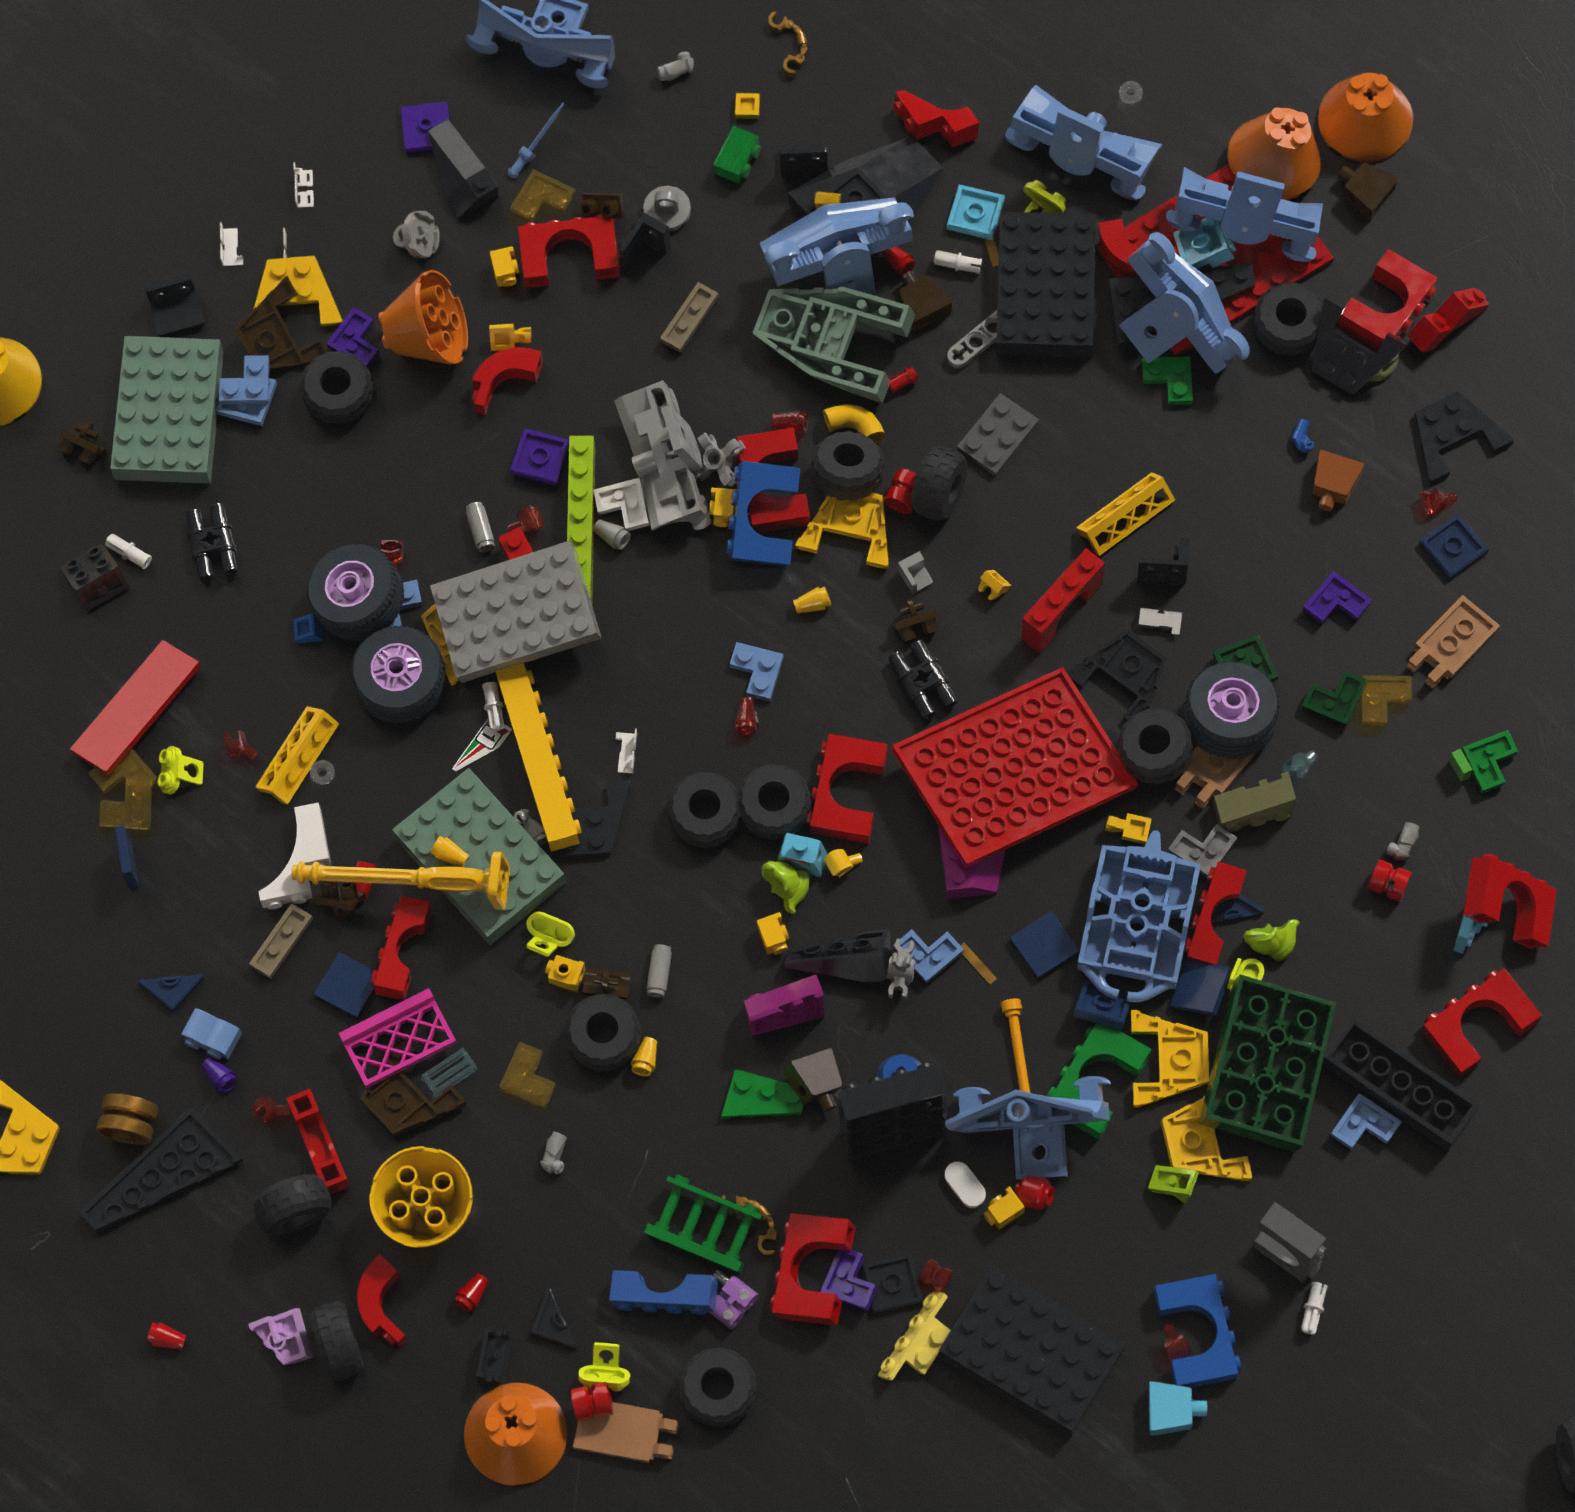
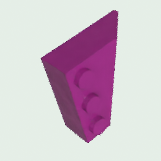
M938 825L947 899L997 894L1005 850L965 868Z
M817 975L763 994L751 995L747 1000H744V1008L752 1036L825 1017L824 995Z

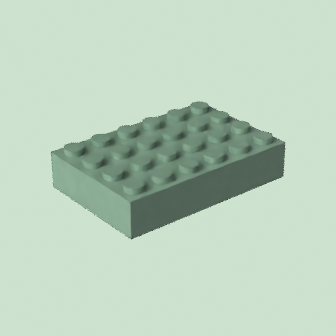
M124 337L110 468L115 480L211 484L217 425L216 408L219 402L224 354L220 340Z
M470 768L466 769L392 829L396 841L420 867L424 868L459 867L458 865L434 859L435 856L430 854L439 836L443 838L448 837L460 849L469 854L463 866L465 868L485 871L486 868H490L493 852L504 853L510 864L505 910H495L484 890L472 892L442 891L489 945L493 944L566 884L565 875Z

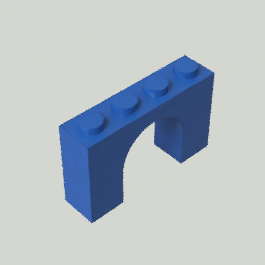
M742 461L739 463V467H735L734 481H737V490L732 492L731 505H734L735 509L734 515H730L729 529L732 530V538L727 540L726 553L730 554L729 560L785 567L790 565L793 540L768 538L756 533L749 524L747 508L751 499L761 492L796 494L799 486L800 468Z
M1216 1274L1156 1285L1154 1294L1159 1316L1184 1311L1199 1312L1211 1321L1216 1332L1215 1343L1205 1353L1171 1361L1174 1384L1193 1388L1237 1379L1238 1371H1241L1239 1356H1234L1232 1346L1236 1345L1233 1330H1228L1226 1321H1230L1227 1305L1223 1306L1221 1296H1224L1222 1281H1217Z

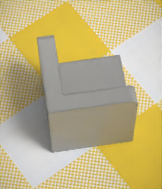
M920 551L898 562V572L912 595L933 585V580L924 567V558Z

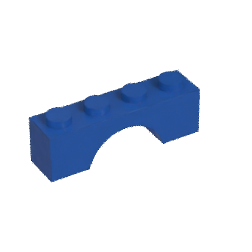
M613 1270L609 1301L618 1310L631 1311L632 1307L641 1308L645 1312H657V1309H666L669 1313L679 1314L682 1313V1310H691L693 1314L706 1315L707 1311L715 1312L718 1281L712 1275L687 1274L684 1281L676 1289L666 1293H657L647 1288L644 1278L638 1271Z

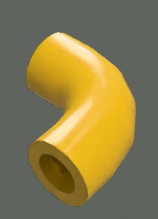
M844 404L823 410L824 419L830 432L851 428L872 439L876 444L885 438L884 430L875 415L862 406Z

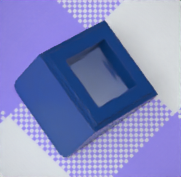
M314 613L293 620L295 643L325 640L324 627Z

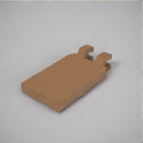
M1462 595L1415 643V654L1408 661L1409 664L1406 668L1415 673L1425 661L1435 669L1427 676L1428 679L1425 683L1433 689L1443 677L1447 679L1449 677L1452 678L1499 630L1500 625Z
M1197 746L1192 752L1190 764L1176 783L1175 790L1183 795L1189 789L1192 782L1196 783L1203 790L1196 797L1195 804L1204 809L1213 796L1226 792L1256 753L1248 757L1227 759L1211 755Z
M612 1402L613 1415L599 1417L597 1414H594L592 1419L578 1422L573 1445L575 1450L650 1463V1460H654V1457L672 1460L673 1446L657 1444L659 1431L677 1435L679 1423L676 1420L662 1418L663 1414H660V1411Z

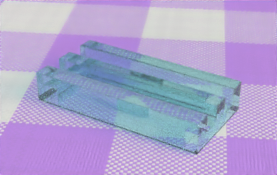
M461 1048L421 1076L435 1097H437L450 1085L454 1086L478 1070L466 1050ZM462 1056L465 1058L463 1061H461L460 1063H458L457 1065L450 1068L445 1073L431 1081L430 1078L432 1076H434L435 1074H437L438 1072H440L441 1070H443L444 1068H446ZM466 1065H470L463 1071H461L460 1073H458L457 1075H455L454 1077L440 1085L439 1087H435L436 1085H438L439 1083H441L442 1081H444L445 1079H447L448 1077H450Z

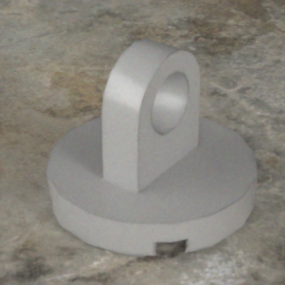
M672 186L658 187L651 191L645 198L643 206L644 213L668 225L669 232L676 231L684 223L686 224L691 213L690 201L685 192Z
M414 211L410 213L405 219L404 224L399 225L394 231V243L403 249H407L409 254L415 258L424 259L431 257L430 255L438 249L440 232L438 226H435L433 222L435 221L434 217L427 211Z

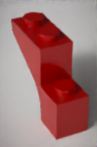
M905 90L896 92L895 103H893L894 112L897 116L901 117L906 130L912 133L916 140L941 131L942 137L948 140L952 147L978 138L979 121L968 106L958 110H943Z
M1475 288L1453 292L1436 313L1424 315L1407 337L1422 353L1433 351L1451 332L1484 312L1490 304L1485 299L1486 297L1483 292Z

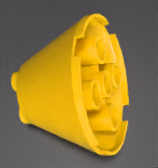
M0 337V426L14 422V419L23 413H27L34 406L41 391L42 375L35 356L28 348L17 341Z
M424 1146L411 1147L392 1155L378 1169L371 1187L370 1208L379 1228L392 1240L410 1247H430L448 1240L464 1225L472 1207V1186L466 1170L451 1154L441 1149L425 1148Z

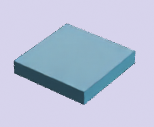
M959 184L948 219L947 229L993 240L1005 195Z

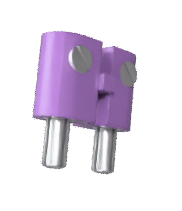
M717 1270L713 1277L724 1286L721 1293L716 1295L715 1312H708L732 1330L742 1320L744 1313L747 1310L749 1311L759 1294L736 1276L729 1278L720 1270Z

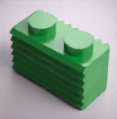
M733 126L713 164V173L740 184L741 180L747 178L750 173L751 165L749 164L753 158L757 159L761 151L759 136Z

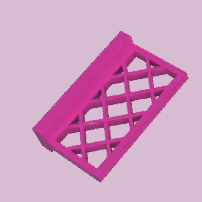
M429 988L339 1033L342 1043L366 1089L457 1044ZM434 1009L436 1018L433 1024L421 1021L424 1013ZM406 1022L415 1024L411 1035L399 1032L402 1024ZM419 1026L431 1029L427 1040L415 1037ZM436 1030L445 1032L449 1038L442 1043L432 1041ZM384 1033L392 1035L388 1047L376 1044L378 1036ZM396 1037L409 1040L405 1051L393 1048ZM413 1041L425 1044L422 1053L418 1055L409 1053ZM360 1045L369 1047L365 1058L356 1056L352 1049ZM374 1048L386 1051L382 1063L370 1060ZM390 1053L403 1056L400 1064L396 1066L387 1064ZM368 1064L380 1067L376 1076L367 1079L365 1070Z

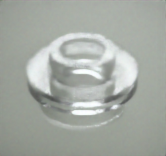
M1128 81L1120 87L1119 96L1124 103L1135 104L1141 100L1143 90L1137 82ZM1128 92H1133V93H1135V95L1130 96V95H1127V93H1128Z
M320 760L312 765L310 776L315 783L325 785L333 780L335 769L330 762ZM321 770H326L327 774L325 776L318 775Z

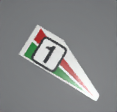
M487 719L452 769L458 771L498 749L512 728L504 724V729L491 730L489 720Z

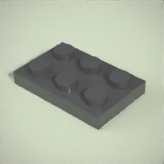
M1000 393L959 443L957 451L996 477L1039 424V419Z

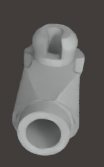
M689 52L679 53L677 61L657 67L660 81H671L687 72L690 74L694 67V60L690 58Z
M521 809L514 814L516 821L539 846L547 842L544 828L532 818L530 811Z
M1405 822L1398 843H1390L1388 845L1387 855L1393 856V859L1398 861L1408 859L1411 847L1414 846L1419 838V826Z
M555 1131L547 1139L546 1153L544 1154L543 1161H540L542 1168L549 1174H560L564 1169V1163L559 1160L567 1137Z

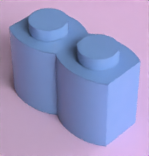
M195 1008L181 1035L186 1040L185 1044L195 1050H198L199 1047L208 1050L207 1054L216 1060H220L221 1057L228 1060L242 1032L238 1027Z

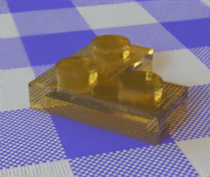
M533 169L510 207L511 212L532 221L543 202L564 212L575 194V189Z
M1362 675V678L1368 680L1361 696L1362 725L1386 726L1387 702L1411 703V676Z
M132 748L109 776L97 768L88 773L104 794L125 779L140 796L157 783L158 780Z
M127 778L125 802L102 800L100 802L99 826L116 827L124 825L128 829L149 830L151 822L152 780Z
M519 1042L499 1088L546 1108L556 1083L534 1074L543 1051Z

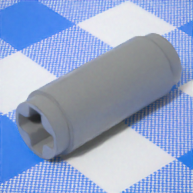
M481 502L470 503L466 506V515L475 546L482 553L491 551L495 547V541L485 507Z
M654 945L646 988L647 995L662 998L665 995L672 956L671 947Z

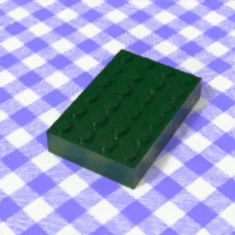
M1240 974L1232 984L1199 1124L1292 1152L1298 1151L1304 1143L1336 1003Z

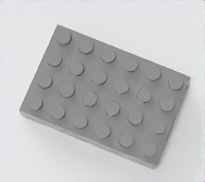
M570 541L430 585L456 678L462 683L495 673L499 669L523 662L526 663L601 639L576 548Z

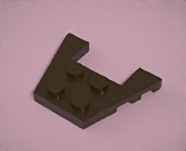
M288 276L284 277L270 291L266 298L235 328L249 356H269V370L310 364L314 358L328 352L322 339L299 350L276 307L298 296Z
M398 1037L393 1048L405 1051L408 1040ZM412 1045L409 1053L416 1054L417 1050ZM390 1053L387 1064L396 1066L400 1064L403 1056ZM402 1071L367 1088L360 1098L361 1103L394 1137L460 1109L467 1104L466 1100L451 1085L430 1102Z

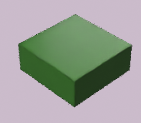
M1461 749L1452 752L1449 762L1462 782L1470 778L1472 768Z

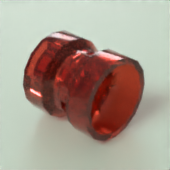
M931 1258L924 1267L919 1281L932 1285L934 1290L942 1293L954 1271L947 1267H940L938 1262Z

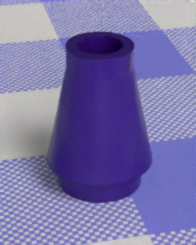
M213 1057L207 1058L202 1063V1068L217 1091L227 1093L234 1088L237 1083L235 1072L216 1061Z

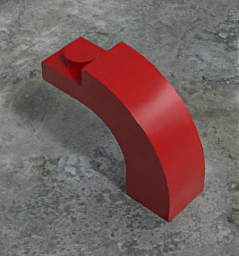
M1122 219L1099 222L1098 237L1106 258L1120 271L1132 276H1139L1127 261L1138 248L1127 239ZM1174 246L1175 253L1178 255L1177 248Z
M517 347L499 351L487 358L479 366L472 379L475 390L472 403L475 405L476 413L486 415L492 394L501 382L511 378H521L536 382L543 363L542 352L535 349Z
M379 1254L366 1268L361 1277L357 1296L358 1307L367 1329L375 1338L383 1331L381 1336L390 1345L396 1343L401 1348L408 1341L407 1337L384 1315L382 1310L385 1293L400 1278V1275Z

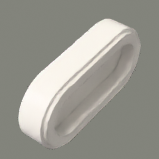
M962 1162L949 1164L945 1170L947 1184L966 1207L972 1209L980 1207L986 1197L982 1184L966 1164Z

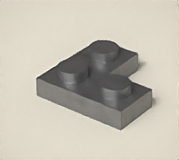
M1218 824L1215 825L1203 843L1181 830L1168 848V853L1200 864V874L1208 878L1210 868H1216L1217 862H1222L1237 841V837Z

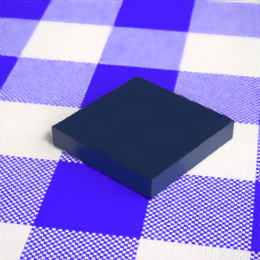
M1458 513L1419 542L1420 546L1449 580L1480 559L1489 550Z
M124 825L116 826L115 834L121 872L128 887H139L132 840Z
M1052 911L1010 937V941L1037 979L1045 976L1080 952Z
M339 952L314 992V996L358 1019L375 991L374 985H371L374 970Z
M1187 960L1170 1005L1178 1010L1216 1016L1233 970L1227 966Z
M1084 981L1073 1017L1122 1030L1131 1002L1127 1001L1128 992L1119 990L1118 998L1113 999L1101 993L1092 982Z

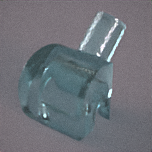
M1311 750L1307 754L1297 753L1284 762L1282 772H1289V775L1291 772H1297V778L1306 777L1309 764L1318 758L1316 752Z

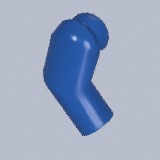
M1300 418L1292 434V441L1298 451L1308 453L1314 447V442L1309 441L1310 439L1306 436L1310 422Z

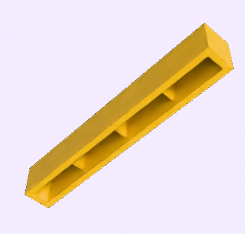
M524 662L496 670L497 680L550 850L553 852L580 844L578 835L582 834L578 819L573 820L571 813L575 812L572 799H566L564 791H568L565 777H559L558 770L562 769L558 755L553 756L551 748H555L551 733L546 734L544 727L548 726L545 713H539L537 707L542 704L538 691H532L531 685L535 684L531 670L526 671Z

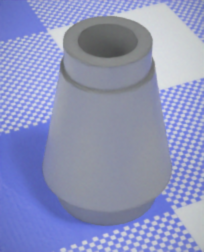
M601 519L596 522L593 528V532L613 549H624L630 540L631 534L625 527Z

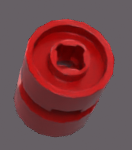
M898 469L892 479L893 486L888 488L883 498V502L889 508L903 514L912 513L911 493L916 473L907 469Z
M1379 859L1367 889L1379 894L1386 892L1388 898L1400 902L1412 872L1400 867L1395 870L1391 863ZM1391 878L1393 881H1396L1395 884L1388 883L1389 879Z
M607 1382L592 1384L591 1389H587L585 1386L571 1389L577 1422L590 1420L594 1414H597L599 1417L614 1414Z

